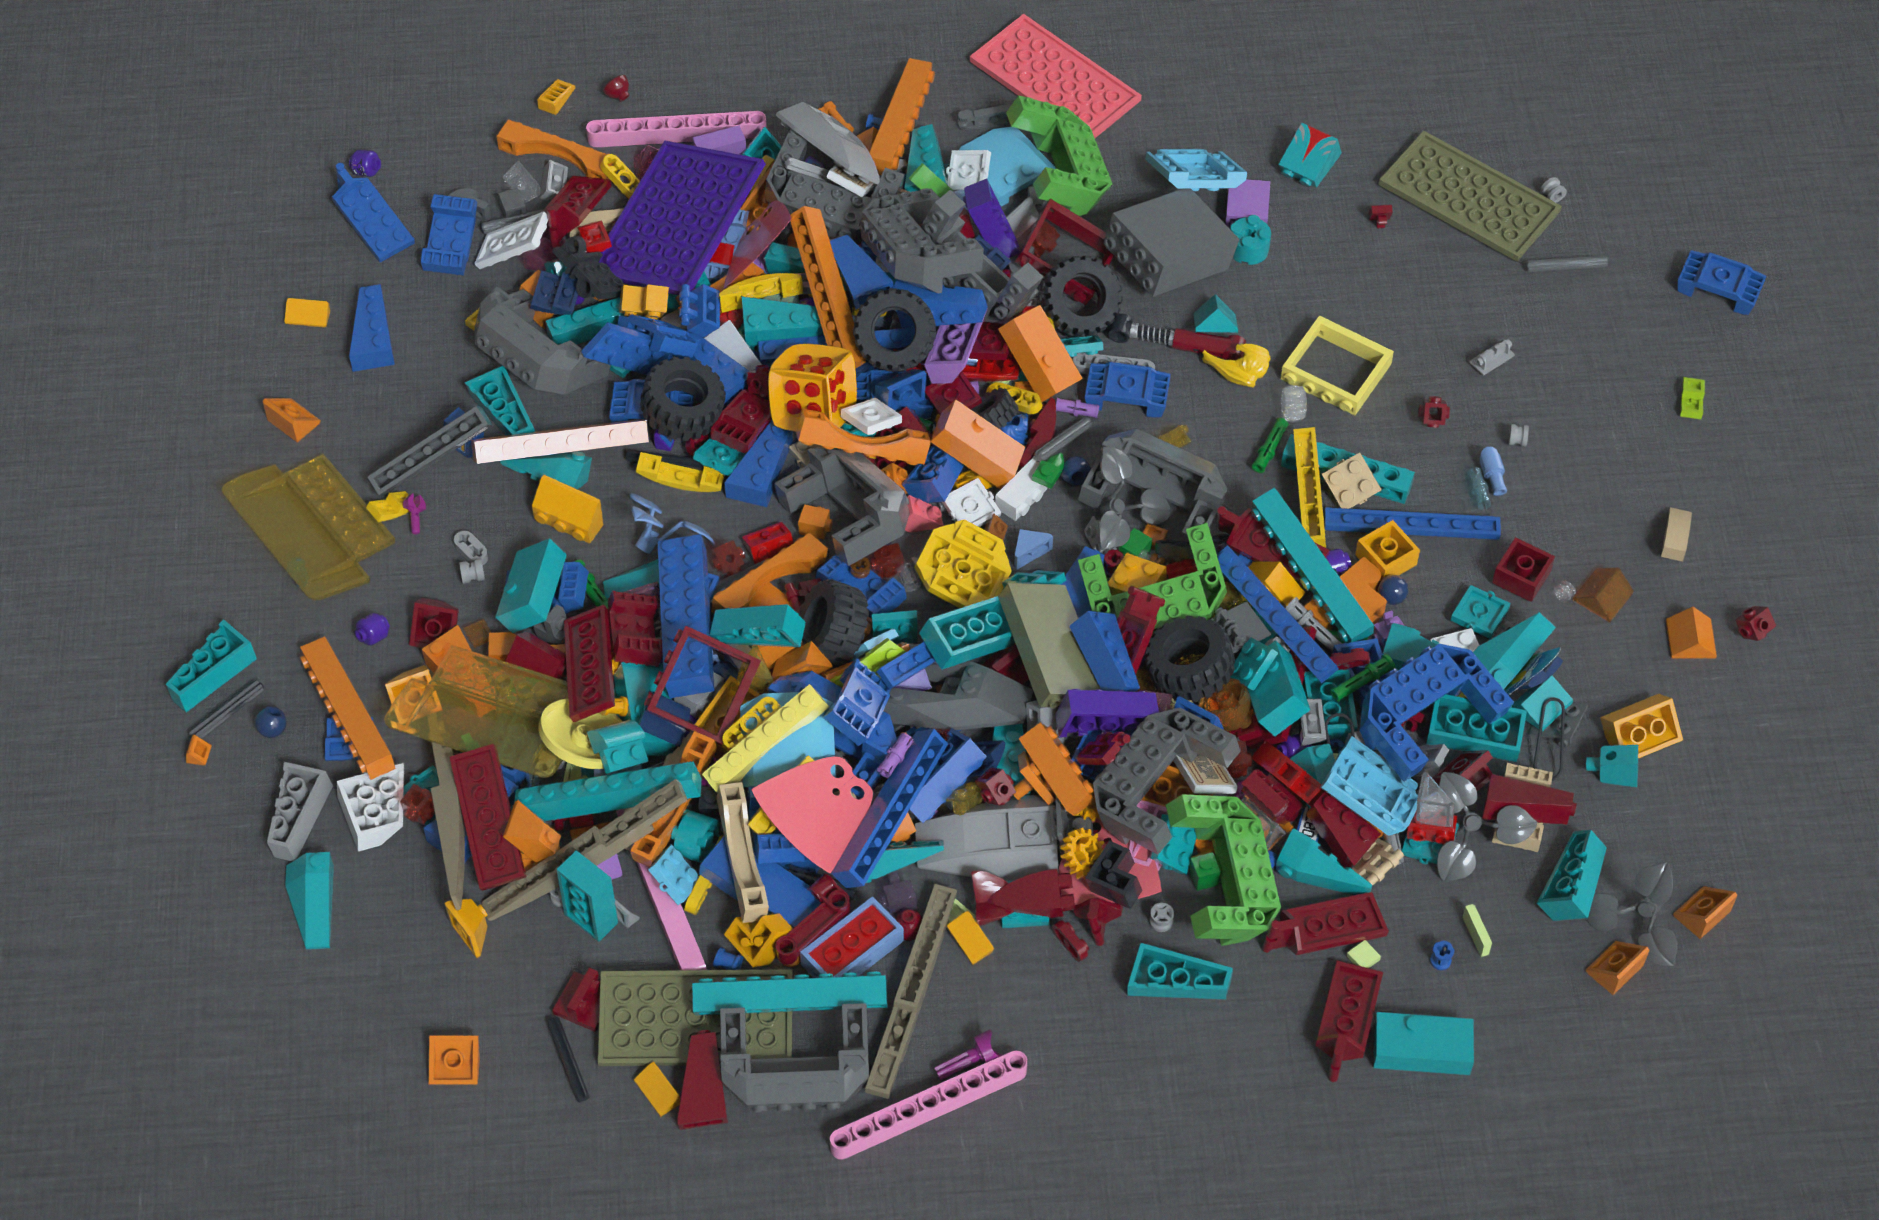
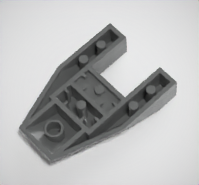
M908 643L909 646H910V649H913L914 647H916V646L919 645V644H910V643ZM971 661L943 670L935 662L925 668L929 681L944 683L940 693L892 688L884 708V712L890 715L892 724L949 731L951 728L963 730L1024 723L1027 715L1026 703L1032 702L1034 690L990 668Z

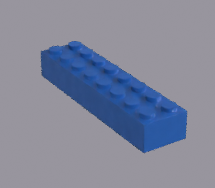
M701 534L658 541L663 672L667 666L664 663V659L669 650L674 651L677 644L673 640L678 629L683 630L685 626H688L710 636L711 618L707 550ZM689 637L687 638L665 685L669 698L715 691L711 647Z

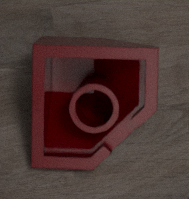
M421 598L414 603L409 646L424 648L457 626L459 609L439 600Z

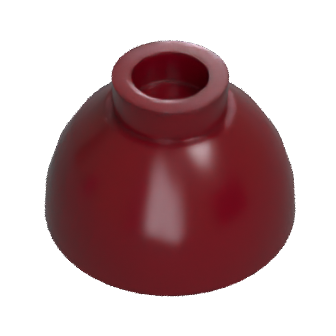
M626 75L615 77L603 88L605 95L612 99H619L620 102L630 96L628 93L629 82Z
M912 909L900 911L894 919L904 928V940H915L923 919L922 915Z

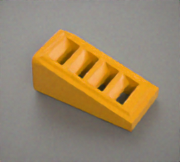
M557 79L538 98V108L557 115L575 90V85Z

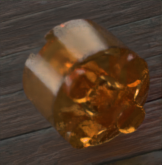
M1230 679L1226 685H1222L1223 689L1218 693L1214 692L1210 698L1206 699L1204 697V707L1210 713L1218 716L1223 730L1232 731L1240 727L1244 729L1252 723L1251 719L1255 714L1250 693L1239 680Z

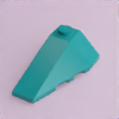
M574 451L501 460L500 464L519 473L528 472L531 474V479L536 481L541 479L543 475H546L578 490L588 482L592 458L585 456L583 452Z
M1539 612L1478 646L1473 653L1504 689L1556 627Z
M1393 623L1383 654H1388L1392 658L1396 669L1400 670L1408 659L1412 657L1414 659L1418 658L1428 646L1433 648L1439 642L1434 639L1432 642L1420 636L1421 632L1414 628Z
M1292 829L1277 859L1275 870L1281 876L1288 879L1291 878L1297 882L1351 895L1371 892L1372 884L1353 869L1340 866L1336 856L1332 853L1329 856L1318 849L1319 843L1298 830Z

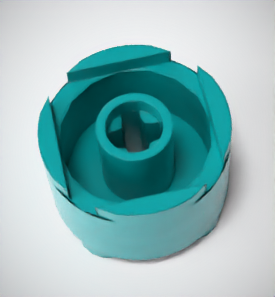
M1250 215L1234 222L1230 230L1239 238V242L1233 259L1239 263L1241 261L1248 262V265H1255L1264 261L1270 249V227L1257 215Z
M686 809L679 826L676 825L671 834V838L674 839V848L684 858L702 863L716 845L712 842L714 836L719 837L720 823L712 817Z

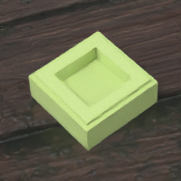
M1366 940L1347 952V957L1354 965L1370 968L1380 961L1381 958Z

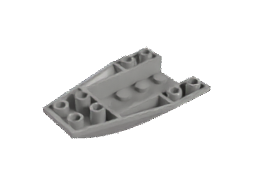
M805 102L777 112L776 116L782 120L781 125L790 129V132L794 135L802 136L834 159V163L844 168V172L851 176L858 175V178L867 184L870 181L877 185L879 184L880 179L877 168L865 145L834 117Z
M1026 795L1020 800H1017L1015 796H1011L1010 801L1001 806L983 803L926 820L924 823H915L916 841L944 840V850L917 861L918 868L972 877L971 871H985L1005 881L1017 880L1026 875L1045 870L1057 869L1058 871L1057 840H1055L1053 826H1056L1052 810L1054 803L1052 802L1048 805L1040 795Z

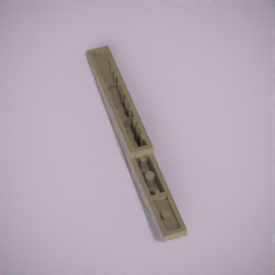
M436 714L427 716L440 786L432 787L431 792L450 896L456 910H460L465 864L464 819L449 758L455 754L452 746L448 745L447 739H443V735H446L443 721L439 722Z
M675 779L599 830L596 826L592 827L558 850L556 854L528 870L526 878L510 882L482 901L488 915L487 919L492 921L558 888L559 881L556 869L576 850L597 866L654 830L652 825L654 822L688 800L682 784Z
M937 884L934 885L894 1000V1007L871 1070L865 1093L889 1099L934 969L957 895L956 889Z

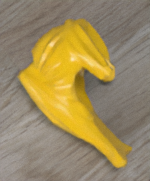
M1237 344L1236 350L1244 352V357L1238 360L1220 359L1207 353L1205 350L1203 351V363L1214 367L1228 381L1252 388L1255 386L1257 379L1262 378L1266 374L1271 359L1267 349L1255 344Z

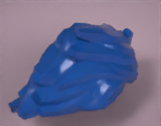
M1017 414L1012 417L1013 419L1010 422L1006 423L1005 427L999 429L1023 446H1026L1027 442L1024 440L1029 438L1026 435L1029 429L1028 415Z

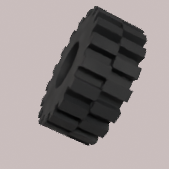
M999 388L998 390L993 389L992 392L985 393L983 397L980 396L982 403L971 410L999 429L1005 427L1006 423L1010 422L1013 416H1016V411L1019 408L1007 389Z

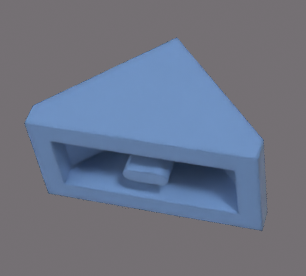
M1020 529L1015 551L1014 567L1019 569L1052 550L1053 536L1049 533Z

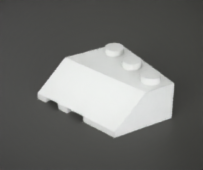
M404 763L395 765V770L372 780L365 773L337 781V797L358 852L382 845L403 827Z

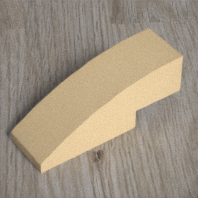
M1670 507L1661 557L1683 562L1688 543L1692 512Z

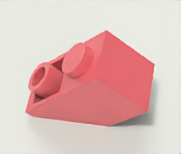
M909 495L907 497L910 515L905 531L912 533L944 526L940 508Z

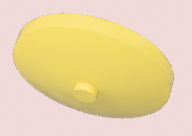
M562 699L551 703L545 708L540 718L538 729L546 747L562 760L583 768L603 769L599 753L594 754L587 732L623 721L616 714L602 716L599 712L573 722L569 717V700Z

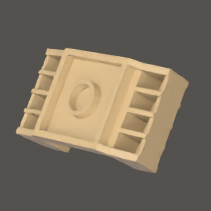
M1507 763L1504 777L1546 787L1551 786L1553 772L1511 763ZM1537 823V827L1532 835L1517 844H1505L1499 841L1496 836L1498 828H1494L1492 843L1538 852L1544 825L1543 823Z

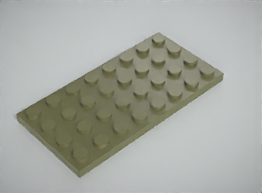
M1425 131L1417 137L1379 180V185L1517 262L1560 213L1562 208L1561 205Z
M601 971L598 1065L648 1066L653 1061L657 1066L686 1065L691 1036L696 1035L698 1031L710 1030L711 1033H716L721 1065V1014L694 1015L692 983H698L699 979H713V982H722L723 978H737V981H746L747 977H761V980H770L771 976H785V979H793V971ZM792 1012L746 1013L747 1054L751 1055V1059L792 1058Z

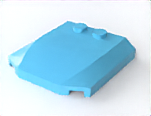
M1015 127L993 129L961 146L959 149L988 150L991 152L987 179L1001 207L1009 203L1010 196L1032 185L1045 167L1057 169Z
M1159 149L1155 155L1150 151L1146 152L1145 160L1177 188H1191L1193 191H1199V188H1206L1210 191H1218L1219 188H1236L1246 181L1247 172L1221 151H1218V154L1214 153L1212 155L1205 149Z
M799 692L761 694L741 705L740 716L742 717L764 697L774 698L780 704V707H783ZM824 699L829 706L833 704V702ZM766 704V711L771 713L773 705ZM759 711L756 713L762 720L765 719ZM825 711L811 723L784 738L761 757L743 777V787H756L777 775L795 768L808 755L814 761L835 757L834 726L823 718ZM748 719L746 728L749 730L756 728L758 724L757 719ZM741 728V733L746 736L747 733ZM833 765L830 769V772L832 776H834L835 778L836 765Z
M1353 736L1350 737L1338 754L1320 787L1388 836L1404 831L1409 826L1421 803L1420 796L1415 791L1418 788L1417 782L1411 778L1404 782L1385 759Z

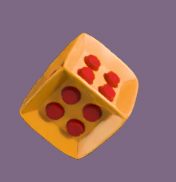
M797 344L787 348L773 362L769 371L768 389L773 424L778 428L796 432L802 409L823 412L831 422L840 428L846 422L841 417V409L855 405L857 400L856 370L852 352L840 347L818 344Z

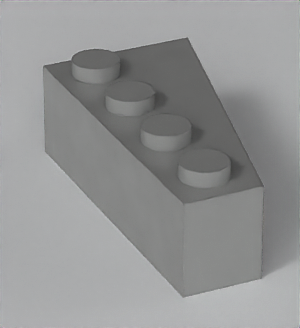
M284 762V775L280 780L279 798L276 799L275 816L272 817L267 844L275 858L293 862L298 858L333 785L326 771Z

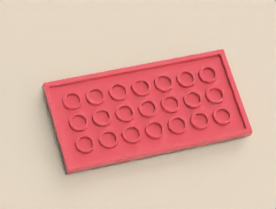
M1022 14L970 56L972 64L1015 94L1068 108L1090 126L1094 138L1098 137L1141 101V94L1025 14Z

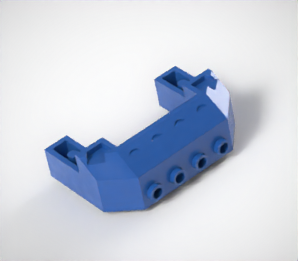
M1440 643L1433 648L1428 646L1419 654L1418 658L1414 659L1412 657L1402 665L1403 668L1400 670L1393 669L1385 676L1386 679L1383 681L1376 680L1368 687L1370 691L1362 703L1360 733L1365 745L1372 751L1378 749L1404 782L1419 773L1429 759L1401 726L1403 722L1446 694L1458 696L1464 693L1489 725L1505 715L1514 703L1470 649Z
M808 671L779 677L768 687V693L801 692L810 684L822 698L834 703L842 688L817 673ZM884 711L869 739L859 746L834 726L835 747L859 760V763L852 772L857 778L863 779L871 787L872 791H874L883 777L879 774L880 772L877 771V768L887 756L888 749L892 748L897 742L891 717ZM854 786L851 788V793L855 794L857 800L864 797V790L861 787Z

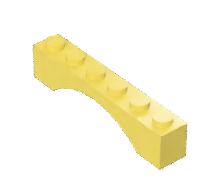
M809 684L702 775L717 793L719 785L741 782L747 772L770 749L796 730L814 721L829 708V705Z

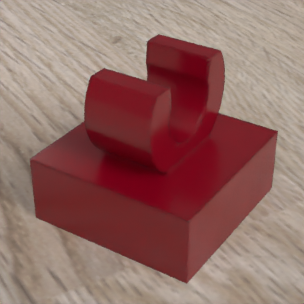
M1392 205L1371 206L1368 213L1369 221L1376 220L1377 229L1385 228V225H1387V220L1390 219L1393 213Z
M1417 713L1403 722L1401 726L1404 727L1407 721H1411L1413 724L1411 732H1415L1418 728L1417 722L1424 724L1427 716Z

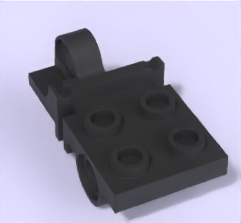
M569 237L562 247L553 249L552 252L567 267L565 273L571 274L569 278H578L576 290L580 297H596L598 300L621 296V288L624 285L623 281L613 274L608 265L603 262L599 263L603 256L601 252L586 253V242L582 237ZM575 241L578 243V250H577V251L575 250V247H574Z

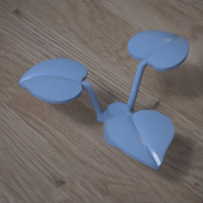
M629 494L630 500H635L650 511L649 515L638 507L632 506L631 508L635 521L647 522L645 530L635 544L639 549L651 554L658 541L665 540L680 527L691 529L705 536L712 546H715L714 540L703 528L685 520L683 522L680 521L661 538H658L659 533L651 528L653 524L661 528L664 527L660 521L653 517L655 511L661 514L662 510L655 503L637 494Z

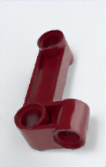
M826 873L807 888L821 905L788 934L776 941L777 958L782 964H793L798 959L800 951L850 913L848 894ZM837 902L844 903V905L841 907L834 906V904ZM784 948L792 949L789 953L782 952Z

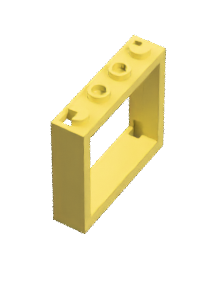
M1319 315L1282 366L1281 380L1322 399L1326 403L1339 407L1343 411L1356 415L1390 367L1394 351ZM1317 336L1376 364V367L1355 396L1295 367Z

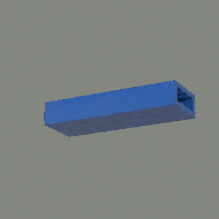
M723 837L701 863L699 875L738 901L725 837ZM754 853L757 869L767 896L769 906L767 915L780 913L792 928L796 927L821 903L812 895L810 890H807L810 887L808 884L777 863L758 864L756 854Z

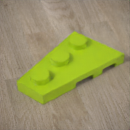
M886 638L868 651L865 657L859 661L880 677L876 671L903 655L906 651ZM842 674L830 680L841 688L844 685L840 681Z

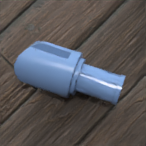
M1486 447L1480 454V465L1483 475L1486 479L1490 480L1493 494L1501 496L1507 492L1502 477L1505 473L1503 462L1495 448Z

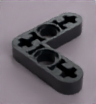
M1218 534L1212 537L1216 554L1227 546L1226 543L1230 534ZM1167 539L1155 542V553L1158 555L1194 559L1189 542Z

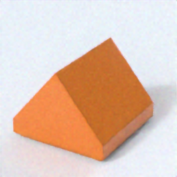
M195 734L192 735L186 753V763L206 765L212 745Z

